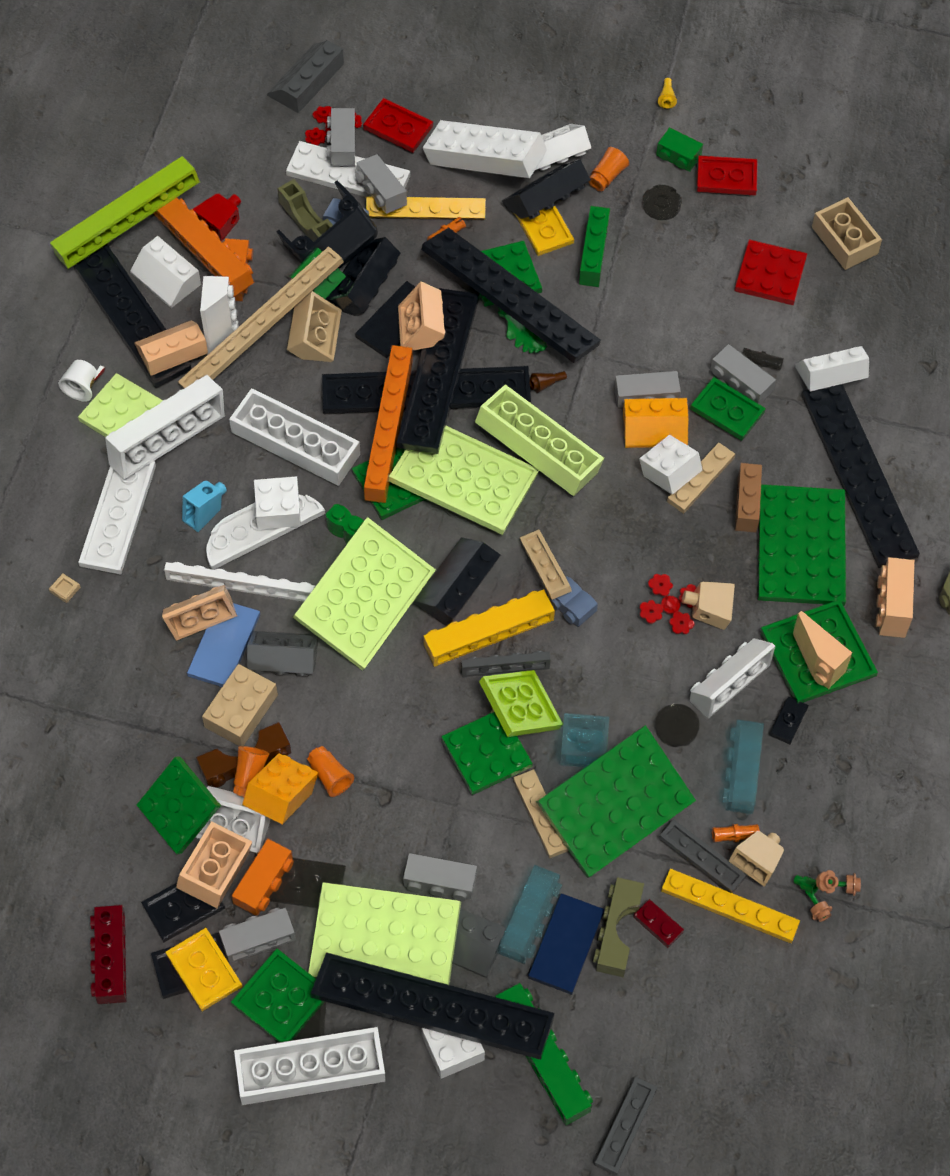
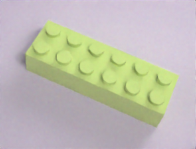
M504 385L481 405L475 423L573 496L597 475L604 460V457L507 385Z

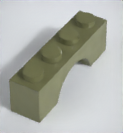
M295 179L277 188L280 205L313 242L333 226L328 218L322 220L314 212L305 191Z
M617 877L616 884H611L608 898H612L611 906L606 905L603 919L607 920L606 928L601 927L598 941H602L601 949H596L593 960L594 963H597V972L624 978L630 948L618 937L616 926L622 918L639 910L644 883Z

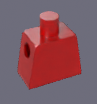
M215 194L194 207L193 210L197 214L200 221L203 219L208 225L209 230H214L222 242L240 219L237 206L241 204V200L236 194H233L228 199L221 194Z

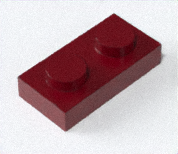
M650 899L633 917L667 948L684 932V929Z

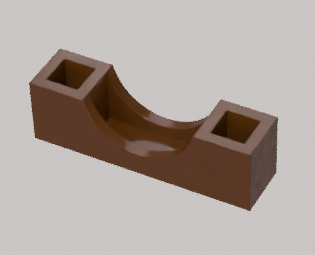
M280 722L259 730L258 742L254 748L269 753L265 766L278 753L286 756L291 754L290 743ZM214 749L196 757L198 767L207 786L220 787L226 781L235 778L238 756H228L218 749Z

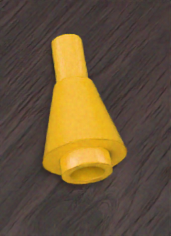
M665 78L664 87L658 98V104L662 108L670 109L676 105L677 99L672 89V80Z

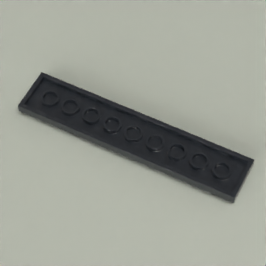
M449 227L422 244V251L571 362H577L599 346L601 339Z
M105 244L73 265L155 388L192 369L187 361L155 375H150L135 346V342L163 332L166 328L108 244Z
M439 288L443 301L445 335L433 347L422 349L398 435L397 448L439 454L479 302V294Z
M529 366L461 369L450 409L481 407L504 385H507L531 403ZM417 370L411 371L404 410L407 407ZM387 372L322 374L323 414L379 411Z
M843 384L809 391V389L803 390L801 396L842 488L845 490L846 497L878 568L886 565L888 557L908 560L918 558L919 550Z
M327 952L311 991V998L540 1060L542 1059L554 1020L553 1012Z

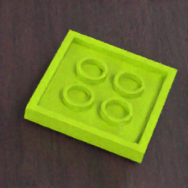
M534 670L483 676L479 681L507 737L559 730L563 725Z

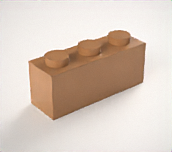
M741 463L735 531L757 532L760 516L762 465Z

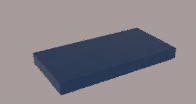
M561 893L528 979L572 995L605 909Z

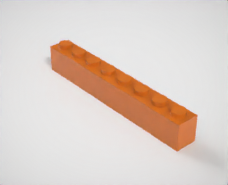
M175 198L153 213L214 276L229 277L230 285L234 287V296L254 283L251 276L253 271L247 263L243 264L239 255L236 252L232 253L228 244L225 241L221 242L217 233L214 230L210 231L206 222L203 219L200 221L193 209L189 210L182 198Z
M392 345L364 484V496L367 501L386 503L390 484L389 475L393 468L397 439L413 364V348Z

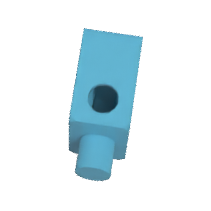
M203 481L183 495L182 521L199 532L220 511L222 495L227 492L225 485L221 482L213 485L209 481Z

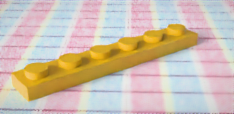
M366 196V210L369 211L370 218L456 219L461 217L462 219L485 220L486 198L407 197L406 206L386 214L381 207L377 206L373 197Z
M671 868L661 892L791 944L800 920Z

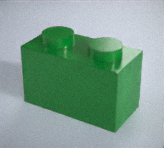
M669 127L658 142L656 156L691 172L698 162V156H702L703 143Z

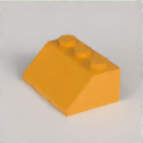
M687 398L624 399L625 448L654 447L668 435L688 445Z

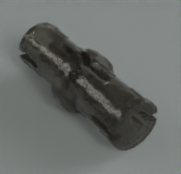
M745 347L742 355L754 364H758V367L765 366L781 371L784 358L766 354V351L759 352Z

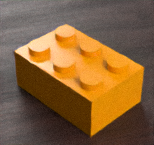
M278 753L248 783L242 805L283 825L312 794L318 772L307 765L292 760L286 755Z

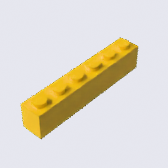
M544 589L532 591L520 599H511L499 607L493 606L481 614H472L463 621H455L442 629L429 631L424 635V647L435 667L554 621L555 610Z

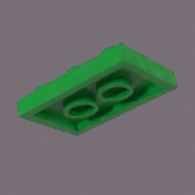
M713 377L691 404L690 410L743 441L763 416L766 408Z

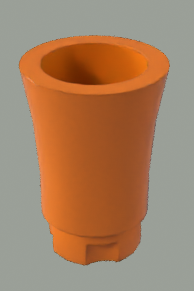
M608 147L603 158L591 173V180L588 181L591 187L597 191H603L629 166L628 158L619 149Z
M248 746L238 747V761L233 793L245 797L248 783L265 766L269 756L267 751Z
M324 746L315 748L309 753L307 761L311 768L318 772V777L329 796H338L352 785L355 778L354 775L344 768Z

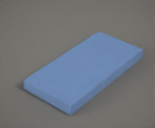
M233 603L237 616L205 630L187 672L188 677L223 687L236 666L241 662L260 617V611Z

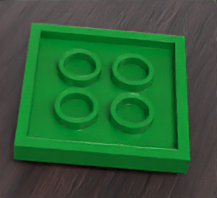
M524 240L481 251L537 293H542V285ZM480 294L484 307L494 305Z
M396 447L392 471L406 449ZM369 460L352 468V473L363 491ZM390 482L386 503L370 502L380 519L384 520L426 499Z
M495 712L441 736L443 744L472 795L533 767V763L517 736L507 737Z
M179 756L174 757L137 803V807L176 854H182L221 807V804Z
M276 949L234 997L231 1005L277 1042L282 1043L292 1041L325 1001L311 998V991L316 978L279 949Z

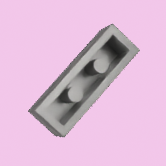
M331 108V116H327V128H331V131H327V143H331V145H327V157H331V166H355V108Z
M378 154L356 162L357 171L355 176L357 181L365 186L368 195H372L377 206L381 207L386 214L407 205L406 189Z
M729 344L712 359L711 371L713 374L756 403L761 404L774 391L776 379Z
M677 371L618 375L615 377L614 388L617 408L624 406V399L680 398L681 391Z
M409 853L403 878L404 887L413 892L428 891L434 896L449 895L460 901L472 900L477 866Z
M286 907L283 909L274 908L260 917L251 916L243 923L237 925L232 923L219 931L229 964L296 940Z

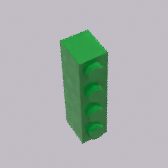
M590 206L579 285L599 287L610 208Z

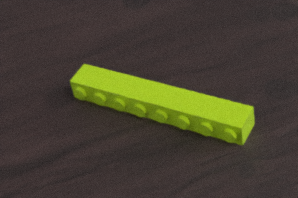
M181 156L51 241L50 244L55 255L69 269L198 184L200 181L195 168Z

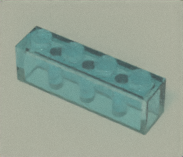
M737 720L736 727H731L730 740L733 741V748L729 747L727 761H731V768H726L725 781H728L729 785L728 789L724 788L722 802H727V811L753 814L756 803L764 723Z
M534 865L500 943V955L522 964L526 963L527 958L532 959L536 949V945H534L536 937L541 938L545 925L542 924L545 916L550 917L554 904H551L554 896L558 897L562 888V884L559 883V874Z

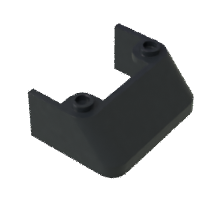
M338 180L334 183L343 198L338 205V209L343 217L313 242L309 237L302 235L291 242L280 230L276 231L284 246L300 263L315 248H319L323 252L329 246L343 259V263L338 267L340 269L377 237L378 230L374 222L358 201Z

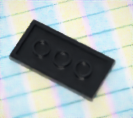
M406 281L355 333V337L385 358H388L392 345H401L398 306L415 286Z

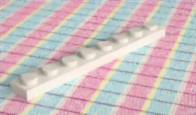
M166 562L164 568L166 580L208 587L225 585L227 590L303 602L315 587L307 582L295 583L287 579H270L263 575L251 576L243 572L232 573L223 569H206L203 566H187L180 562Z

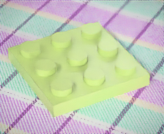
M116 373L78 416V419L81 423L106 437L111 432L126 425L129 421L141 416L145 411L154 408L163 400Z

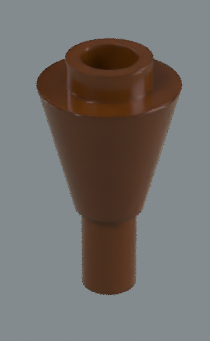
M565 371L555 374L532 373L531 378H529L530 388L539 393L555 382L567 379V374Z

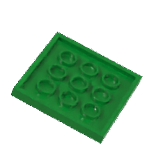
M840 599L804 612L852 652L846 672L829 689L815 681L795 640L793 631L798 614L763 626L760 629L764 640L775 645L773 658L797 703H804L876 677L878 674Z

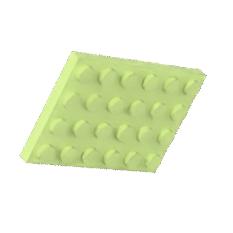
M446 426L439 454L406 449L389 475V482L503 535L536 479L539 470L530 464Z
M367 517L294 614L293 618L358 668L364 670L436 569Z
M323 882L308 973L317 978L327 952L449 985L461 901Z

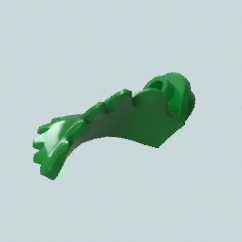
M498 307L499 316L507 320L506 336L509 340L516 338V348L524 345L522 351L526 352L529 349V353L534 351L537 353L546 349V342Z

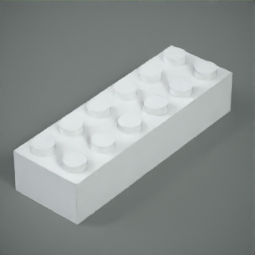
M440 120L425 143L423 150L430 165L530 178L546 153L547 148L540 132Z
M206 375L201 379H197L188 387L179 390L167 400H163L154 408L145 411L136 419L129 421L123 427L111 432L105 437L109 465L123 479H126L225 417L223 389Z
M252 388L229 419L232 433L337 486L341 484L360 456L359 441Z
M378 1027L234 1050L242 1105L385 1082V1070Z

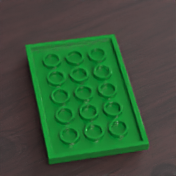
M761 484L758 600L825 605L840 599L843 606H845V490Z
M645 725L536 802L586 877L589 878L694 803L696 799Z

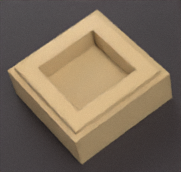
M62 573L49 588V591L65 603H68L81 587L79 583Z

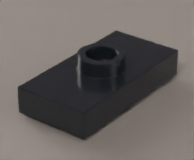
M788 696L770 736L791 744L809 705L802 702L797 703L796 699Z

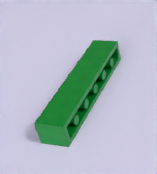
M521 983L495 996L496 998L534 1007L531 1002L533 997L527 988L523 989ZM551 1029L542 1059L526 1056L565 1126L590 1113L593 1100L587 1090H582L579 1084L581 1080L575 1069L571 1070L567 1062L569 1059L563 1049L559 1050L555 1043L557 1039Z

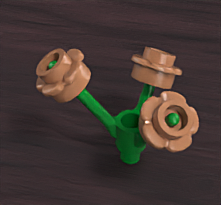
M827 870L820 873L816 879L796 875L794 884L799 885L801 889L805 890V893L813 902L814 906L810 909L812 919L823 922L831 916L832 906L829 907L826 901L818 902L814 895L817 890L820 889L821 891H826V893H833L835 887L840 886L845 887L847 894L855 896L856 892H860L861 879L856 878V874L853 873V875H846V882L838 881L835 873Z

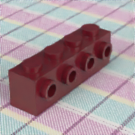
M123 905L94 907V915L90 916L91 929H94V937L91 938L90 945L91 951L95 952V960H91V973L95 974V982L91 983V995L96 998L98 1004L127 1002L126 930Z

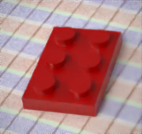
M385 98L381 100L363 124L364 130L414 153L433 127V121Z
M699 155L697 192L756 195L757 159Z

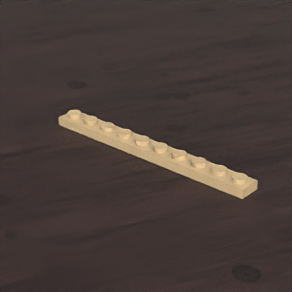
M328 246L178 381L179 385L184 389L206 375L212 380L217 377L343 263L342 257Z

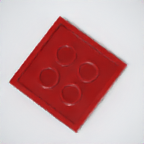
M749 239L735 286V292L794 305L807 253Z

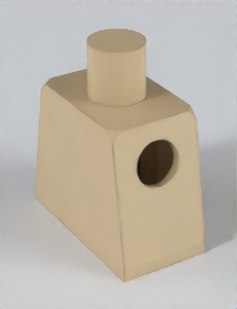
M700 582L695 592L684 591L682 603L693 605L692 617L694 619L725 630L732 620L735 584Z
M756 831L735 848L729 862L765 887L784 852L783 847L779 845L780 837L775 833H769L766 836L762 832Z

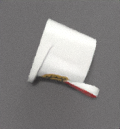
M75 360L59 380V387L62 392L73 399L82 402L90 401L93 396L91 387L94 381L104 373L105 367L100 365L98 370H96L94 366L86 361Z

